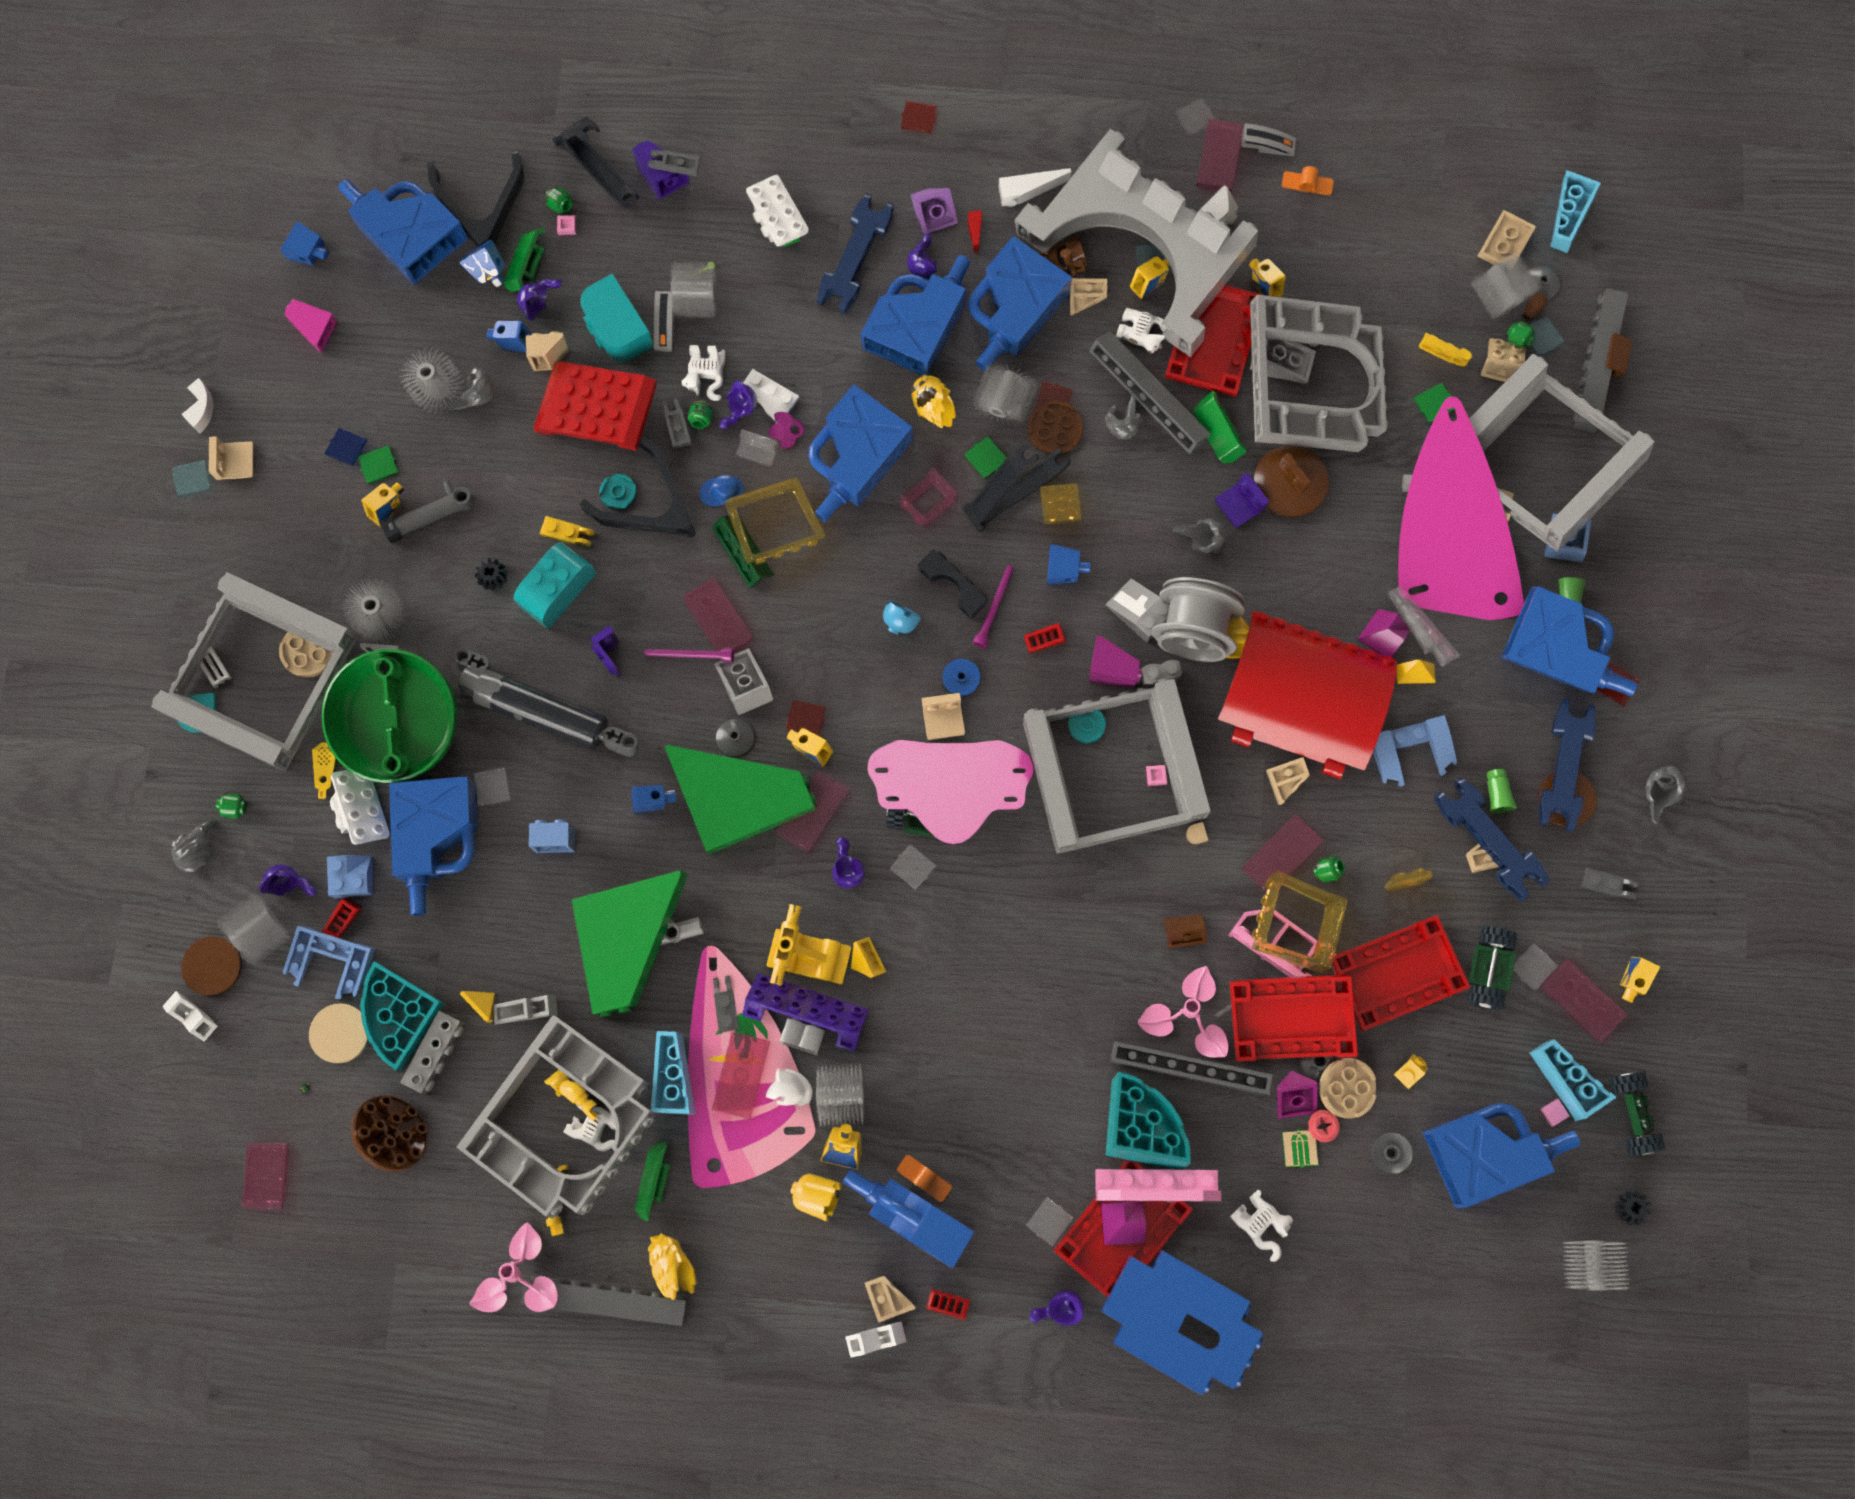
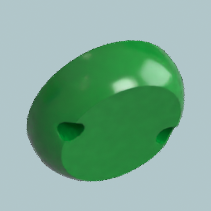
M380 649L354 658L333 678L323 700L322 727L331 752L353 774L374 782H405L429 772L447 754L457 732L458 706L449 681L431 662L417 654L404 650ZM386 664H387V671H388L387 674L385 673V666H386ZM394 760H395V769H393V761H394Z

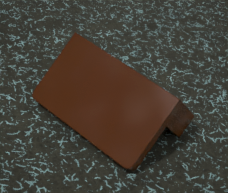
M1617 333L1612 334L1606 361V367L1612 370V379L1626 374L1632 340Z
M1201 914L1163 919L1168 949L1207 943L1206 926Z

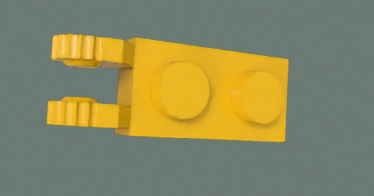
M1425 333L1418 346L1430 354L1461 367L1466 366L1472 358V353L1467 351V349H1459L1453 344L1444 342L1428 333Z
M546 516L540 534L573 545L578 544L590 547L591 542L579 538V536L584 534L593 537L595 532L576 524Z

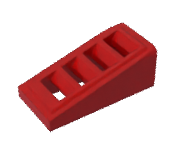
M982 210L968 212L967 222L974 253H978Z
M1060 623L1024 635L1029 653L1067 642ZM1057 630L1059 636L1058 639L1055 638L1053 631ZM1046 633L1050 634L1052 641L1048 642ZM1039 635H1042L1044 644H1041ZM1035 637V641L1037 644L1036 647L1033 646L1031 638Z
M348 897L342 898L322 931L325 934L342 938L363 907ZM341 912L347 915L348 918L346 919L345 917L340 915ZM338 919L339 921L344 923L343 926L337 923L335 920ZM333 925L339 929V932L337 933L330 927Z
M932 1288L926 1309L965 1320L970 1299ZM936 1294L940 1295L937 1307L933 1306ZM944 1297H947L948 1300L946 1303L945 1309H942L941 1306L943 1303ZM952 1299L956 1300L953 1312L949 1311ZM959 1302H964L961 1314H958Z

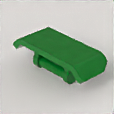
M544 228L521 235L504 279L505 288L510 292L519 291L524 286L522 276L529 281H534L539 262L545 253V249L535 244L538 234L545 232ZM533 250L535 252V255L533 257L529 270L526 271L525 268L527 266V263Z
M1212 391L1194 408V414L1197 420L1211 434L1208 440L1218 459L1222 463H1233L1246 453V447L1240 443L1241 437L1237 434L1228 418L1227 411L1220 406L1217 400V393Z
M660 1141L649 1149L639 1187L635 1210L640 1219L647 1222L650 1219L652 1201L663 1202L662 1197L666 1180L671 1169L670 1164L662 1163L668 1144L666 1142Z

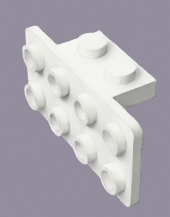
M778 175L771 176L746 189L747 195L754 206L755 212L753 217L756 223L760 222L762 226L761 231L764 237L768 236L770 242H774L776 246H782L809 232L805 221Z
M349 770L334 772L331 775L335 793L330 800V806L335 811L336 825L340 828L341 833H349L351 842L354 845L388 838L390 833L373 781L361 778Z

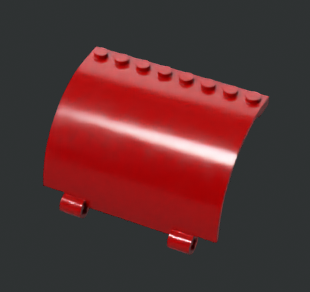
M1253 611L1244 648L1218 720L1235 725L1230 742L1249 748L1252 739L1276 746L1324 763L1321 773L1340 780L1346 764L1365 771L1389 708L1396 679L1397 660L1390 656L1377 654L1373 650L1359 648L1353 643L1348 644L1335 637L1322 635L1318 631H1310L1300 625L1287 623L1283 619L1270 617L1263 612Z

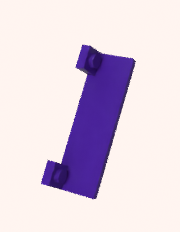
M760 973L756 975L745 999L743 1016L761 1021L766 1008L839 1032L836 1046L855 1052L861 1029L869 1011L867 1008L784 981L782 986L769 983L771 977Z

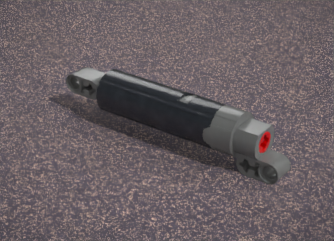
M464 648L455 652L454 659L457 668L462 671L458 686L462 693L473 697L475 704L591 750L596 749L604 741L606 748L624 756L633 757L638 753L639 747L636 736L616 727H607L608 719L606 716L491 671L488 659L483 655ZM462 659H468L465 662H460ZM628 743L634 744L632 747L625 746Z

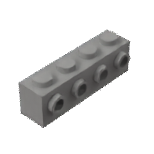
M438 1011L400 1083L421 1094H426L427 1091L430 1092L435 1084L433 1080L436 1074H439L444 1067V1059L451 1054L455 1039L459 1038L464 1028L462 1026L464 1023Z

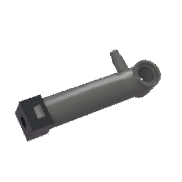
M444 481L443 485L447 496L393 519L391 516L380 521L386 538L392 544L404 539L403 535L460 510L466 511L471 509L475 502L474 497L467 488L458 487L453 490L449 481ZM467 496L466 500L460 501L461 497Z

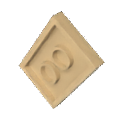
M1503 210L1477 257L1493 265H1496V262L1497 264L1502 263L1509 257L1511 259L1513 256L1519 258V254L1523 251L1536 226Z

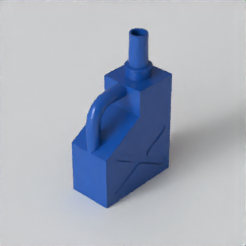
M344 179L338 185V189L353 204L348 212L357 227L413 285L468 240L461 223L432 193L428 194L414 182H398L383 194L376 187L368 194H363L349 179ZM409 192L415 195V197L392 201L401 193Z
M1014 236L988 265L986 277L969 298L968 308L971 316L988 329V337L990 338V344L976 361L977 366L983 371L988 370L987 368H990L989 366L1002 353L1006 354L1009 351L1018 357L1070 294L1072 277ZM987 291H989L997 310L992 318L986 315L979 307L980 300Z
M959 255L948 276H943V278L932 274L930 280L914 274H906L896 278L890 285L886 295L879 297L861 332L862 349L917 374L929 376L965 306L966 288H963L961 282L971 261L967 257ZM907 285L916 286L924 290L922 293L898 295L899 291Z
M854 384L827 415V425L816 436L809 447L808 457L811 465L828 479L829 486L832 487L829 489L830 494L814 512L823 522H826L841 504H846L847 500L859 507L913 442V427ZM829 438H831L839 458L832 467L825 464L819 456L821 448Z
M1537 586L1530 589L1501 659L1586 693H1595L1597 687L1601 689L1607 687L1632 696L1638 685L1637 682L1612 672V668L1606 667L1610 659L1607 655L1614 638L1613 625L1607 617L1583 607L1579 602ZM1584 620L1595 623L1602 630V639L1596 651L1588 649Z
M467 776L389 783L392 876L402 882L406 881L405 886L409 888L410 915L412 916L426 915V887L429 886L428 879H438L443 874L460 872L469 866L473 859L475 849L474 832L478 830L476 784ZM462 841L463 851L460 858L454 862L441 863L440 855Z
M1505 1103L1490 1105L1422 1132L1455 1208H1467L1551 1174L1555 1170L1550 1161H1554L1555 1156L1580 1146V1140L1574 1131L1550 1140L1546 1138L1541 1140L1538 1133L1532 1134L1520 1110ZM1500 1115L1508 1116L1514 1122L1520 1137L1512 1140L1487 1120Z
M850 1169L843 1180L844 1184L866 1197V1202L873 1205L869 1215L953 1269L972 1237L973 1230L892 1179L884 1186L879 1181L874 1183L855 1170Z

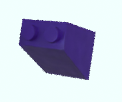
M647 140L643 143H638L632 149L638 169L659 200L690 183L689 177L686 174L664 171L662 169L656 170L648 167L649 160L662 161L653 158L650 155L651 150L665 151Z

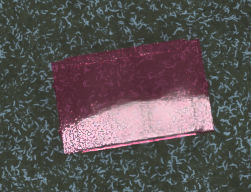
M278 1142L247 1143L241 1208L261 1210L283 1209L289 1155L288 1144Z

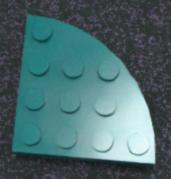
M374 961L363 985V996L361 997L360 1004L362 1024L367 1039L379 1057L395 1071L402 1072L428 1032L438 1011L442 1010L445 1003Z
M1118 1072L1111 1083L1106 1156L1184 1170L1191 1163L1190 1145L1188 1137H1186L1181 1118L1171 1103L1155 1088H1150L1142 1083V1080Z

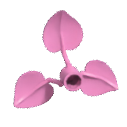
M1207 966L1194 970L1185 978L1182 985L1183 994L1193 999H1188L1184 1004V1008L1170 1017L1171 1012L1168 1007L1162 1004H1154L1148 1007L1138 1020V1025L1145 1032L1153 1036L1163 1037L1173 1031L1174 1026L1171 1020H1175L1181 1014L1188 1018H1196L1199 1029L1202 1032L1195 1038L1197 1051L1201 1055L1210 1058H1224L1228 1053V1041L1224 1031L1213 1024L1204 1030L1200 1015L1198 1014L1200 1011L1199 1001H1209L1214 996L1216 990L1215 982Z
M525 1223L516 1232L509 1246L511 1258L518 1261H512L511 1264L505 1263L500 1267V1280L488 1278L479 1285L469 1303L475 1309L483 1312H496L500 1310L507 1302V1295L504 1292L507 1289L506 1281L510 1283L519 1281L530 1288L524 1296L525 1304L530 1310L542 1312L556 1306L558 1291L551 1279L539 1276L532 1285L520 1278V1269L516 1267V1265L523 1263L524 1259L533 1260L542 1249V1240L529 1223Z

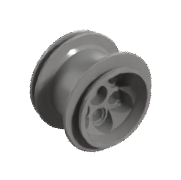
M1192 577L1173 578L1164 583L1159 597L1162 602L1170 605L1166 623L1158 624L1151 630L1152 636L1158 641L1161 649L1177 657L1200 662L1221 661L1227 655L1237 650L1236 643L1227 636L1230 618H1239L1245 612V599L1238 591L1215 581Z

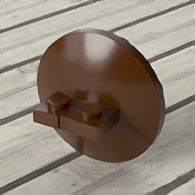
M1285 445L1269 451L1262 457L1254 473V482L1269 500L1268 510L1284 517H1301L1313 512L1323 502L1328 492L1329 476L1324 463L1315 453L1301 446Z
M388 1095L375 1096L365 1101L353 1115L351 1122L353 1143L359 1154L372 1166L387 1172H401L413 1167L424 1156L428 1145L427 1126L416 1107L406 1101Z

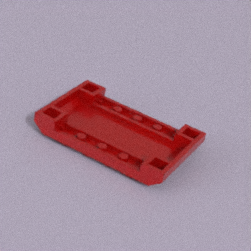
M1225 285L1198 318L1205 327L1204 341L1191 357L1174 346L1165 378L1236 397L1252 342L1250 302L1257 295L1262 294Z
M562 361L554 363L533 430L536 433L551 436L554 433L616 444L620 448L637 451L658 383L656 380L645 375Z
M1438 915L1330 957L1337 975L1352 976L1354 1012L1361 1031L1470 988Z
M1351 975L1230 981L1236 1062L1273 1058L1358 1057Z
M1125 1160L1118 1168V1170H1146L1138 1162ZM1095 1197L1061 1239L1053 1252L1108 1298L1128 1258L1131 1256L1148 1265L1193 1208L1184 1201H1142L1146 1220L1145 1243L1104 1245L1101 1204L1135 1202L1136 1200L1096 1201Z

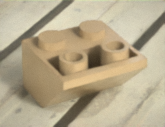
M533 333L526 336V355L534 371L552 370L554 363L561 361L569 353V346L563 333Z

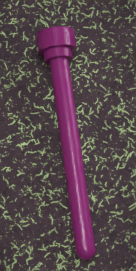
M1012 565L1006 567L981 632L975 635L973 639V645L979 648H987L989 642L987 635L1014 569Z
M728 647L721 649V651L646 649L644 651L646 656L715 658L721 659L725 663H733L735 657L734 648Z

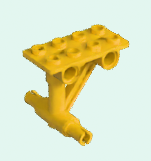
M789 904L786 921L782 923L781 929L775 930L767 967L774 969L769 983L782 986L786 971L840 985L843 984L851 946L834 940H823L799 933V925L797 923L802 907L796 905L795 908L794 905Z

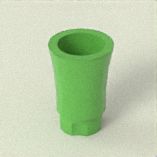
M1571 577L1559 579L1560 595L1582 604L1586 580Z
M1504 769L1488 771L1487 785L1490 813H1507L1517 809L1506 771Z

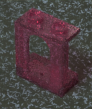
M932 467L927 472V477L905 496L900 495V506L905 512L909 511L913 515L912 518L918 525L921 524L926 528L958 500V493ZM934 485L946 498L927 514L921 515L913 506V503Z

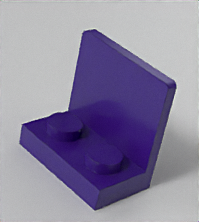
M1248 472L1241 476L1239 483L1215 498V502L1235 528L1240 527L1264 511L1269 504V500Z
M607 626L590 638L593 642L591 647L598 658L602 660L610 674L615 673L619 677L621 674L605 653L606 650L614 649L619 640L611 627Z

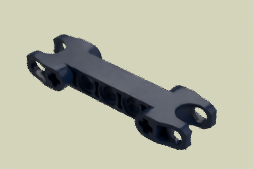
M868 193L863 196L854 209L850 224L856 226L839 265L835 273L826 270L820 282L817 296V304L821 306L832 295L841 297L842 301L839 309L840 313L844 315L859 294L861 283L855 281L874 238L876 234L885 237L890 227L894 210V203L888 202L885 208L879 212L870 210L869 207L872 199L871 194Z
M1563 699L1560 703L1558 712L1553 720L1551 734L1561 737L1552 789L1543 788L1538 806L1539 826H1546L1551 813H1559L1565 818L1566 832L1572 833L1582 811L1583 797L1574 795L1583 741L1591 743L1595 733V706L1589 705L1583 718H1575L1569 713V700Z
M1460 777L1454 783L1461 797L1459 800H1451L1442 792L1435 795L1434 800L1443 817L1453 827L1462 824L1501 869L1496 873L1499 882L1517 899L1523 902L1530 896L1523 885L1522 879L1531 878L1542 887L1549 883L1550 879L1540 861L1530 851H1526L1522 855L1481 809L1486 806L1484 797L1466 780Z

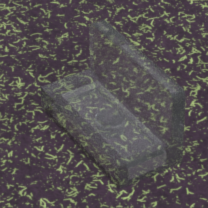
M742 429L739 435L741 442L736 455L770 467L778 449L777 441Z

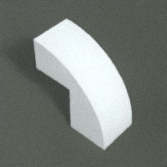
M198 378L187 387L198 401L182 415L200 434L211 420L213 399L208 388Z
M177 991L163 1005L168 1014L181 1021L191 1034L202 1041H205L217 1028L216 1023L207 1014Z
M901 1321L846 1337L850 1357L868 1354L882 1348L907 1342Z

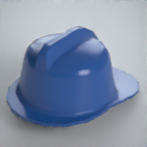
M721 475L710 479L700 488L701 501L710 507L737 502L744 493L742 482L738 478L729 475Z

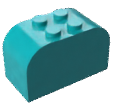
M613 274L584 290L581 295V306L585 315L583 319L589 333L595 337V342L600 350L603 348L606 354L614 361L626 362L653 348L648 329Z
M559 542L548 550L523 579L515 591L514 601L520 609L549 630L597 573L588 561L563 542Z

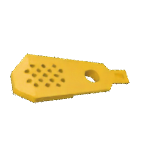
M320 743L312 749L315 787L319 790L318 799H326V790L331 787L332 783L331 775L335 769L336 757L330 751L327 743ZM322 777L327 778L325 783H321Z

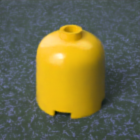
M805 1174L798 1182H794L792 1185L793 1204L798 1210L828 1222V1215H833L839 1198L835 1196L837 1190H841L842 1184L815 1174Z

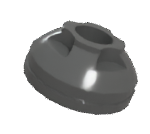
M1324 1056L1325 1064L1322 1067L1315 1065L1314 1057H1299V1065L1307 1077L1320 1080L1327 1066L1336 1060L1335 1056Z

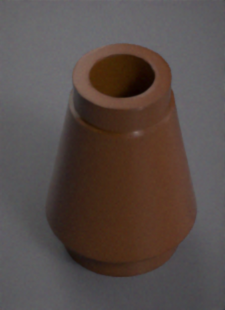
M1535 292L1532 296L1530 295L1522 316L1532 321L1547 305V297L1539 292Z

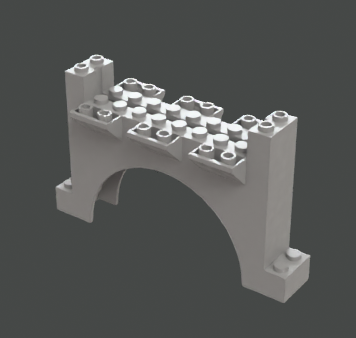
M1110 129L1043 213L1036 205L1032 206L1028 203L1015 219L1017 235L1039 251L1046 253L1067 236L1093 227L1123 228L1148 239L1167 259L1176 284L1174 301L1167 316L1161 323V325L1166 327L1162 335L1165 336V340L1191 357L1204 341L1205 327L1198 318L1257 245V227L1243 220L1230 236L1229 226L1222 221H1217L1210 212H1204L1200 209L1197 213L1194 209H1188L1185 207V197L1181 192L1172 190L1163 180L1159 181L1155 178L1151 181L1141 176L1140 165L1136 161H1130L1125 157L1124 136L1120 132H1114Z

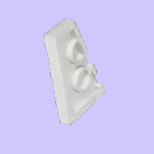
M754 369L751 370L743 382L755 391L757 402L775 423L777 422L774 418V413H790L799 400L797 394Z

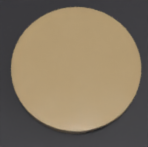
M289 632L284 636L279 646V655L284 667L294 675L303 678L321 675L333 655L332 652Z
M333 1004L322 1009L314 1017L309 1029V1041L316 1055L327 1062L346 1063L352 1061L364 1051L368 1044V1039L364 1031L361 1011L348 1004Z
M1341 1058L1335 1060L1327 1066L1321 1076L1319 1084L1321 1100L1324 1106L1338 1117H1360L1370 1110L1376 1100V1077L1371 1068L1358 1059Z

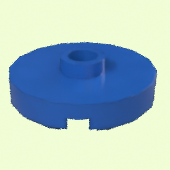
M957 659L947 664L943 671L942 680L949 693H960V697H964L976 691L980 682L979 669L971 661ZM962 674L965 678L960 680L958 675Z

